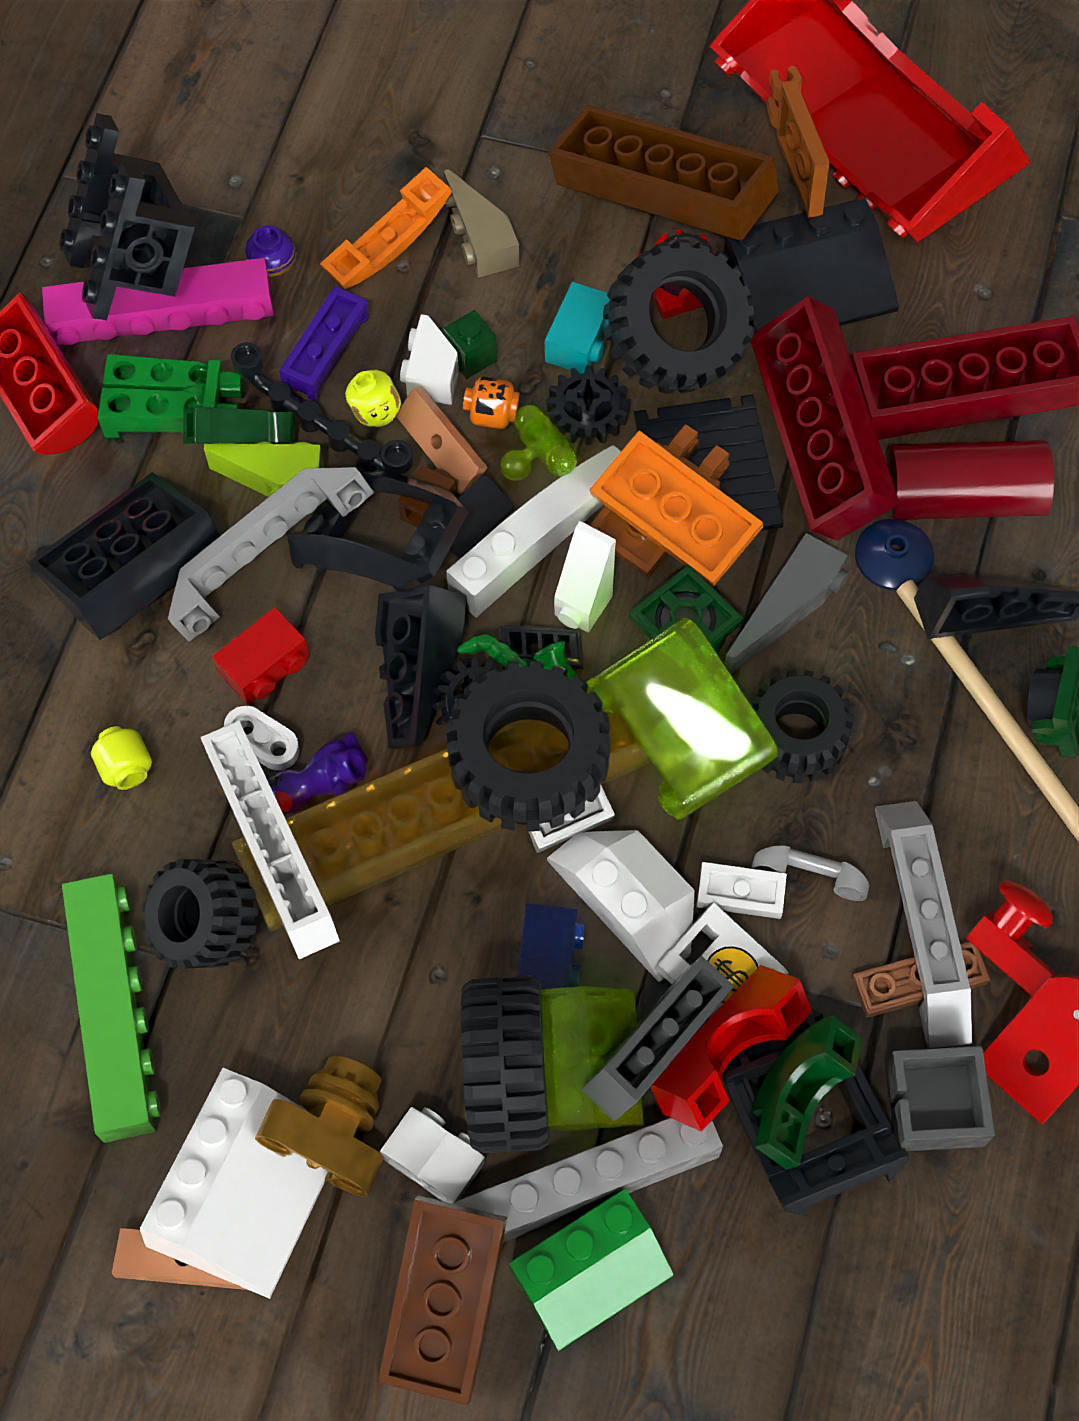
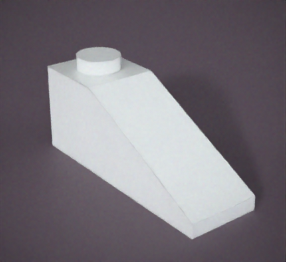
M581 521L577 524L555 593L554 606L555 615L564 625L573 629L580 628L589 633L613 597L616 539Z

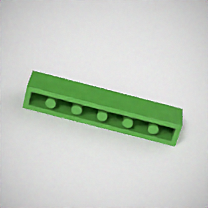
M113 873L62 884L95 1134L103 1143L157 1132L155 1118L161 1117V1106L157 1091L150 1090L148 1075L155 1074V1066L151 1049H144L142 1033L149 1032V1025L144 1006L138 1007L136 992L143 991L139 967H132L130 952L137 950V944L132 925L126 926L125 912L131 911L127 887H120Z

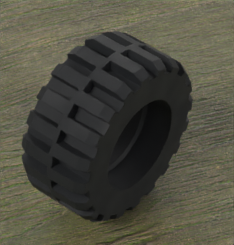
M677 239L671 245L667 241L656 244L649 251L645 250L619 273L617 281L611 285L607 293L610 301L604 305L603 318L609 319V324L603 330L605 340L613 339L615 345L609 351L614 360L619 357L622 358L626 364L622 370L629 377L634 374L641 377L639 384L648 389L656 385L659 386L658 390L661 393L671 394L678 390L683 394L692 392L700 387L703 388L730 372L734 368V364L742 360L748 351L745 344L753 339L755 331L753 326H749V322L756 318V306H749L748 298L753 296L749 284L743 286L739 279L743 272L737 265L731 268L726 263L729 259L726 254L720 250L715 254L709 252V244L699 241L691 247L688 239ZM660 286H680L694 294L701 302L706 312L708 330L704 344L698 349L691 352L675 349L666 344L655 332L650 320L649 304L651 295Z
M516 661L506 663V670L499 673L496 668L483 673V682L481 684L477 681H472L464 689L465 700L462 698L456 700L451 710L452 719L448 721L446 735L452 780L456 789L461 790L462 799L469 808L478 806L479 816L490 823L493 822L495 817L501 819L502 828L515 830L516 824L527 825V832L540 831L539 824L549 822L552 829L564 825L565 815L569 813L572 818H576L585 811L586 800L594 802L600 793L601 782L606 780L608 773L611 736H609L610 723L608 715L602 711V701L596 692L591 691L587 694V682L579 676H574L571 680L567 677V669L558 665H554L553 669L550 670L543 668V662L531 661L530 667H519V662ZM529 719L543 721L556 727L564 734L569 742L568 753L557 765L542 772L526 774L511 771L497 763L489 754V743L494 735L506 725L516 721Z
M530 975L471 979L463 985L461 995L463 1087L470 1146L479 1153L541 1150L550 1143L545 1028L540 981Z

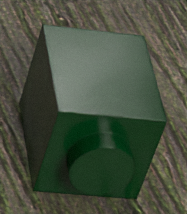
M475 310L443 328L444 336L458 352L459 371L466 379L497 362L496 335Z

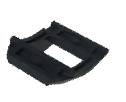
M359 471L372 491L401 495L430 504L424 512L423 518L412 539L407 544L401 559L372 547L341 539L357 508L342 517L328 499L317 506L312 516L305 523L302 534H287L292 564L296 568H302L304 564H310L321 570L355 574L392 586L397 592H403L408 582L416 579L421 584L435 577L469 512L449 490L395 473Z
M814 1009L786 1040L760 1042L741 1051L729 1062L722 1076L747 1138L785 1212L807 1216L806 1207L885 1175L888 1182H890L909 1160L905 1148H901L894 1136L892 1126L873 1094L859 1063L855 1076L837 1084L859 1129L858 1132L802 1154L800 1166L788 1170L755 1148L761 1119L752 1113L755 1096L748 1081L767 1074L783 1051L801 1033L823 1019V1014Z

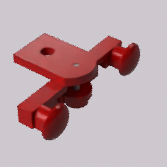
M1005 880L1000 882L998 887L1006 900L996 912L992 910L986 914L967 935L966 939L1027 991L1032 998L983 1053L986 1075L1043 1125L1079 1085V975L1057 974L1029 950L1033 945L1023 935L1034 923L1050 928L1053 923L1051 910L1046 902L1028 886L1017 881ZM1039 1050L1048 1057L1049 1069L1045 1072H1037L1031 1069L1026 1060L1028 1051Z

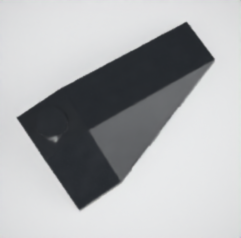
M934 573L924 578L914 597L927 639L1076 620L1079 615V591L969 573Z

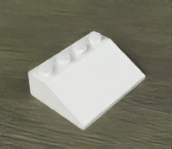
M222 1068L140 1227V1232L146 1247L270 1299L321 1192L328 1171L321 1167L318 1169L308 1167L306 1164L307 1159L294 1152L292 1155L282 1157L263 1147L255 1140V1136L273 1099L290 1102L309 1112L307 1109L263 1083Z

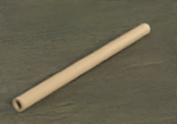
M909 580L902 584L896 592L924 629L914 601L919 588L913 580ZM955 637L931 639L1079 842V806Z

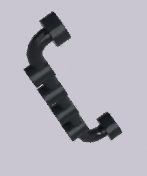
M244 342L234 347L231 352L234 370L239 375L247 377L254 387L269 397L271 407L275 412L291 411L299 417L300 426L304 431L312 433L320 430L328 435L330 447L334 451L344 452L349 449L358 455L359 465L365 471L379 469L383 472L401 475L411 469L413 455L408 443L402 440H392L387 442L380 452V446L377 442L373 440L363 441L350 432V427L345 421L329 419L321 413L320 407L316 402H303L294 396L287 383H274L261 372L264 364L260 348L256 344Z

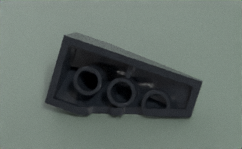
M433 585L405 589L403 592L394 591L379 594L375 638L376 645L383 647L384 664L379 666L380 679L387 680L388 696L383 705L389 748L400 749L422 745L434 713L431 705L439 700V696L433 693V688L438 685H444L440 675L450 670L463 636L466 595Z

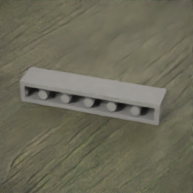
M669 1118L452 1204L508 1217L503 1238L504 1243L600 1205L624 1189L630 1193L717 1159L721 1154L723 1145L713 1121L700 1132Z

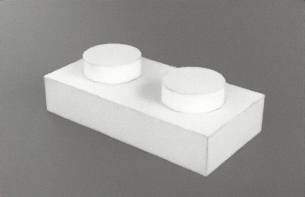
M702 862L697 907L707 909L711 904L715 903L722 911L781 919L787 874Z

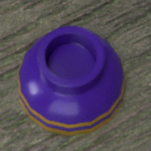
M271 225L257 228L247 241L244 251L245 260L265 258L269 277L281 275L288 271L295 263L297 256L293 240L285 232Z

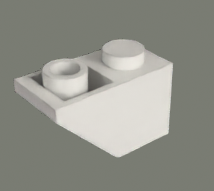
M421 314L418 328H412L410 331L408 349L411 351L409 360H403L400 381L406 383L407 397L413 388L423 387L434 402L452 405L459 376L458 352L428 315Z

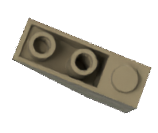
M449 169L444 170V183L452 191L444 207L445 209L451 207L453 215H450L451 224L455 236H462L464 243L461 244L466 264H473L478 278L519 267V243L508 215Z

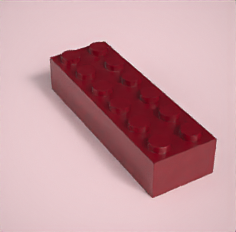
M807 296L756 331L751 344L810 531L838 541L899 505L900 502L836 312L831 307Z
M1075 316L855 352L851 356L878 440L1079 406V327Z

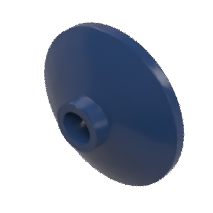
M887 519L870 525L862 532L856 544L855 559L859 570L871 583L884 589L897 590L909 580H913L918 585L928 576L934 562V550L928 536L914 524L903 520ZM896 545L901 547L903 550L895 551L890 546Z

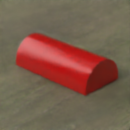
M20 292L0 311V397L33 452L42 455L59 454L78 446L93 433L99 422L97 418L98 409L32 302L26 295Z

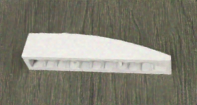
M612 445L560 477L505 519L446 571L448 590L466 595L465 608L477 618L575 531L579 521L584 523L604 505L590 494L589 489L621 451Z
M240 721L200 737L298 958L301 959L339 942L340 940L330 913Z

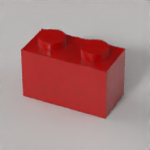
M274 607L215 653L212 659L218 674L249 706L256 699H263L268 696L275 688L276 683L286 675L298 672L305 665L310 655L306 639Z

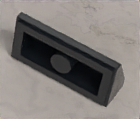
M485 474L458 498V501L469 513L449 550L460 559L514 510V505Z

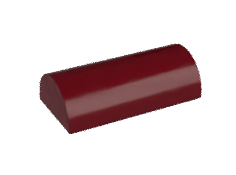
M1046 440L888 445L886 449V464L900 502L899 505L892 508L893 519L1048 515L1050 512L1054 492V467L1051 449Z

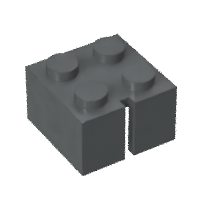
M982 1046L892 1052L885 1067L890 1103H897L891 1111L893 1132L902 1149L905 1148L906 1151L975 1148L985 1147L995 1136Z

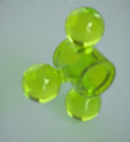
M525 405L519 408L516 412L514 424L520 432L521 440L527 447L523 451H509L503 456L501 460L503 475L512 481L524 479L528 476L531 470V461L535 457L545 464L554 475L565 476L570 474L576 466L577 458L575 452L570 448L569 440L547 416L543 415V412L538 407Z

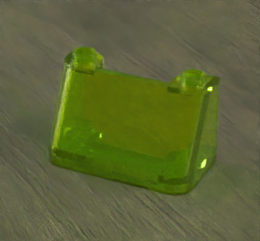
M682 618L586 681L590 688L589 693L591 691L596 692L602 701V711L605 709L610 713L619 711L664 779L659 785L661 794L658 795V799L663 809L669 815H674L677 820L690 815L766 766L778 756L776 744L702 631L688 618Z

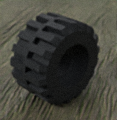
M797 670L787 671L786 678H782L780 674L771 677L770 685L764 682L759 688L757 696L754 695L746 727L747 747H752L751 756L755 762L763 761L761 769L767 774L771 770L776 771V779L784 781L786 776L793 777V783H802L803 778L808 776L810 782L819 780L821 772L826 775L834 771L835 764H840L853 731L851 729L854 723V714L850 713L852 705L849 698L841 699L844 690L838 684L832 688L829 685L830 678L822 675L820 679L813 677L814 671L805 670L804 675H797ZM789 714L805 715L816 722L821 730V734L808 740L795 739L785 734L776 721Z
M181 859L164 865V871H157L153 876L154 884L148 885L145 892L148 898L147 902H143L142 911L145 912V920L142 921L143 930L148 932L146 941L149 947H155L154 955L159 960H165L166 965L179 967V969L228 966L229 962H236L241 957V951H247L251 944L249 936L255 935L257 925L253 924L254 916H258V907H254L253 900L256 898L254 889L248 888L250 880L246 874H239V867L234 864H227V861Z

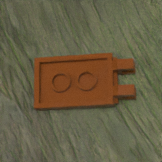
M796 66L788 67V81L779 79L777 69L770 71L769 83L773 97L767 99V112L771 125L777 129V141L806 214L810 218L823 214L830 162L800 92L802 77Z
M686 424L668 446H663L657 442L658 445L720 490L721 482L718 479L730 465L728 452L716 445L702 461L699 467L687 459L699 445V440L696 439L698 432ZM606 506L589 525L616 539L615 555L648 579L668 555L666 551Z

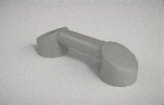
M784 845L768 847L754 855L752 869L785 873L787 865L836 878L834 892L842 898L853 901H864L867 899L870 887L868 880L856 867L847 862H838L791 849V847Z

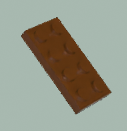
M417 1196L414 1199L378 1383L464 1405L470 1403L508 1217L422 1196Z

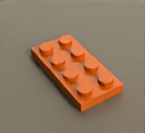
M641 431L637 432L589 489L590 494L684 566L689 564L712 587L716 585L763 528L762 521Z

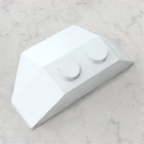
M638 830L581 832L573 836L547 857V861L653 977L660 982L664 977L655 969L656 965L693 925L695 890ZM692 941L679 954L684 960L691 955Z

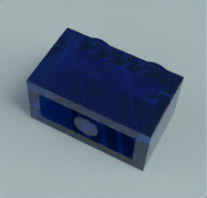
M526 904L518 976L530 975L540 981L542 1001L569 1004L570 990H579L581 965L573 964L574 949H583L585 924L577 923L578 909Z

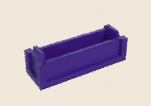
M334 286L279 370L281 382H285L291 388L307 394L308 399L315 402L319 397V388L362 322L366 323L368 320V301Z

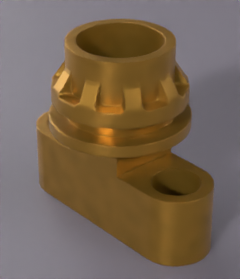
M330 1056L324 1069L310 1078L307 1085L308 1089L303 1090L299 1098L300 1103L309 1112L290 1102L273 1099L255 1136V1140L263 1147L282 1157L292 1155L293 1152L307 1159L306 1164L312 1169L321 1167L328 1171L325 1181L350 1194L367 1197L384 1157L380 1152L353 1136L355 1132H369L374 1124L372 1117L376 1115L379 1108L377 1091L382 1081L381 1077L371 1068L360 1062L342 1056Z

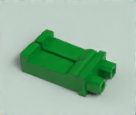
M107 354L103 378L104 388L101 391L97 418L104 438H120V432L183 433V408L239 409L238 404L222 402L223 397L242 398L244 388L243 376L233 371H223L220 360H209V363L206 364L196 361Z

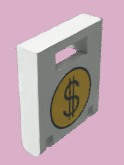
M715 903L711 904L655 967L672 984L690 966L679 954L700 931H703L711 940H714L702 956L734 987L708 1018L729 999L760 965L787 975L789 974L774 957Z

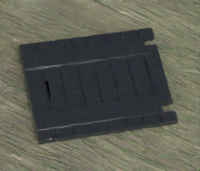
M753 394L741 396L742 406L732 408L730 398L660 407L657 408L658 418L648 420L646 410L634 411L637 432L641 431L656 443L659 442L663 446H668L685 424L697 431L698 437L696 439L699 440V445L687 460L698 467L716 445L728 452L730 465L718 479L721 482L720 491L762 521L763 528L760 531L783 528L784 521Z

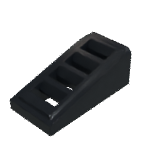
M500 626L501 642L508 644L510 650L514 651V645H522V654H519L522 660L526 658L530 662L536 661L530 653V644H538L539 651L546 647V643L564 641L570 642L571 657H566L567 662L573 670L583 669L580 630L531 626Z

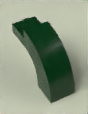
M828 1016L813 1024L783 1051L764 1079L753 1105L752 1113L761 1119L755 1148L786 1170L800 1166L809 1121L820 1100L836 1084L856 1075L863 1038L835 1016Z

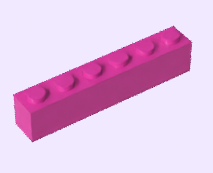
M265 258L183 268L175 297L116 287L107 321L91 317L86 303L82 301L84 282L42 287L44 323L58 345H73L77 342L99 339L110 340L114 337L136 334L147 335L151 332L173 329L185 330L189 327L210 324L222 325L226 322L259 320L263 317L274 316L270 279Z

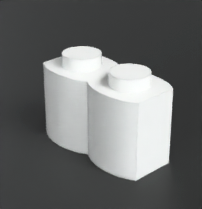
M411 1107L380 1150L384 1157L383 1160L408 1178L417 1182L441 1201L451 1204L459 1201L485 1164V1157L472 1149L470 1138L465 1133L461 1132L456 1137L443 1128L446 1122L435 1112L425 1107L420 1112Z

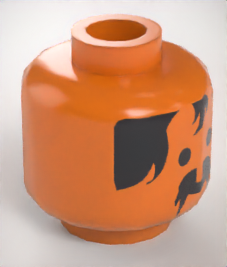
M480 377L475 381L474 388L466 387L463 410L470 411V421L473 425L500 430L505 429L509 422H515L520 392H514V386L510 381Z

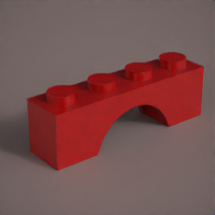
M760 965L691 1037L651 1085L650 1088L662 1114L702 1132L730 1101L722 1084V1076L729 1062L741 1051L754 1044L771 1040H786L812 1012L800 979Z

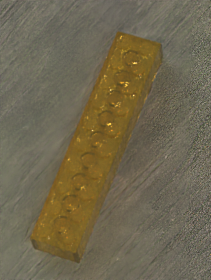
M616 676L587 687V694L592 691L596 692L602 701V711L607 713L610 723L609 736H611L608 773L606 780L601 782V785L649 764L652 743ZM529 719L510 723L500 729L491 739L488 749L491 757L504 768L518 773L531 774L548 770L557 765L568 753L569 742L564 734L551 724ZM447 749L286 818L287 824L326 907L503 829L501 819L495 817L493 822L490 823L479 816L478 806L469 808L463 801L461 790L456 789L452 780ZM242 837L231 842L242 869L250 880L249 885L255 891L256 901L269 931L271 932L284 926L245 838Z

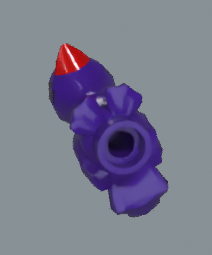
M350 732L345 735L343 740L336 739L322 746L311 757L306 768L302 771L284 769L276 773L268 783L282 813L290 814L301 810L311 797L317 795L335 794L338 799L349 798L348 789L365 777V764H367L368 759L360 747L356 736Z

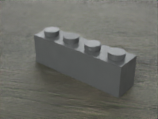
M701 955L672 983L581 1090L613 1121H616L641 1099L734 986Z

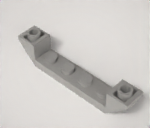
M356 467L303 469L180 568L168 616L170 623L190 642L220 618L205 597L213 590L219 588L244 565L250 563L275 540L281 538L306 515L312 513L322 502L328 499L342 517L359 507L374 492Z
M917 801L876 806L875 814L883 848L891 847L924 1001L919 1007V1013L927 1049L971 1045V988L933 825Z

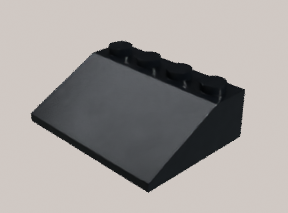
M866 197L824 207L823 214L808 218L806 212L753 225L742 241L725 236L723 253L729 257L726 263L731 268H734L736 265L743 272V275L739 277L743 286L749 284L753 296L748 298L749 306H756V318L749 322V325L755 329L754 333L807 296L834 309L840 326L893 313L899 309L879 226Z
M152 472L37 555L28 564L79 622L101 640L106 635L117 631L122 623L137 612L148 608L153 600L169 588L176 586L180 568L218 539L220 534L206 510Z

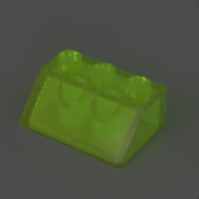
M592 986L541 989L548 1126L554 1131L644 1125L642 1097L616 1121H613L581 1090L637 1025L634 990Z

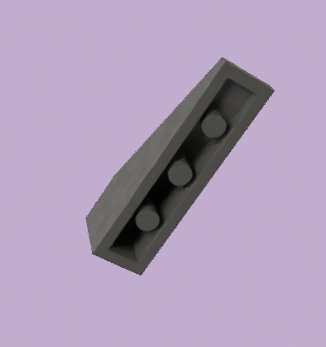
M806 533L727 652L723 672L729 675L733 674L824 604L831 591L838 593L849 574L844 570L848 555Z

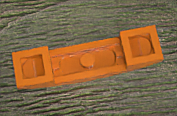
M427 167L400 190L403 199L356 242L351 244L346 239L320 263L321 267L344 289L363 282L397 258L419 237L446 203L452 193L451 188Z

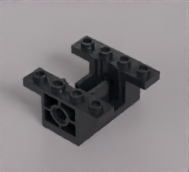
M96 113L94 125H89L86 132L85 146L88 149L85 161L81 160L77 167L76 179L79 184L76 195H71L69 199L68 216L70 219L67 229L64 228L61 231L59 247L63 251L69 266L84 268L92 235L102 237L100 246L95 245L91 253V267L93 269L90 280H85L83 284L82 301L86 303L93 319L107 321L116 287L175 297L195 227L160 163L115 154L114 150L119 130L112 116Z

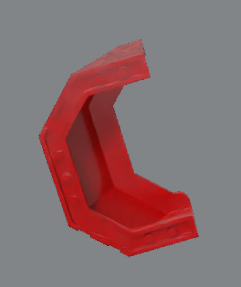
M749 0L710 44V48L718 55L714 62L729 77L735 72L766 104L767 99L773 97L769 83L770 71L777 69L779 79L788 81V67L796 66L802 77L800 92L830 165L835 169L831 175L846 190L853 185L860 192L855 198L866 197L871 210L873 211L877 208L889 219L887 224L902 239L908 234L918 243L1030 163L1029 158L1009 125L983 102L972 113L968 112L902 53L882 31L879 30L874 35L877 30L867 21L868 17L852 0Z

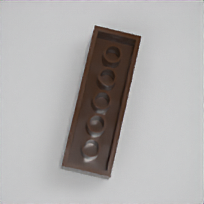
M588 104L548 151L557 185L740 241L743 240L779 192L775 159L772 156Z

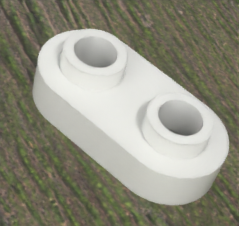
M252 706L237 707L226 716L224 727L240 721L243 728H254L246 736L258 762L267 768L284 770L291 767L297 761L300 748L295 734L290 729ZM283 747L286 749V752L281 756L272 754L276 748Z

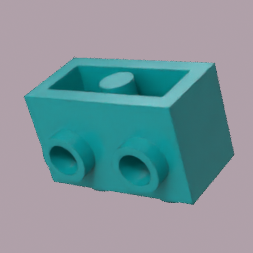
M575 282L571 283L545 339V362L568 370L575 368L581 374L584 373L586 366L591 367L593 362L599 363L605 347L603 328L609 324V319L603 318L604 305L610 301L606 292Z

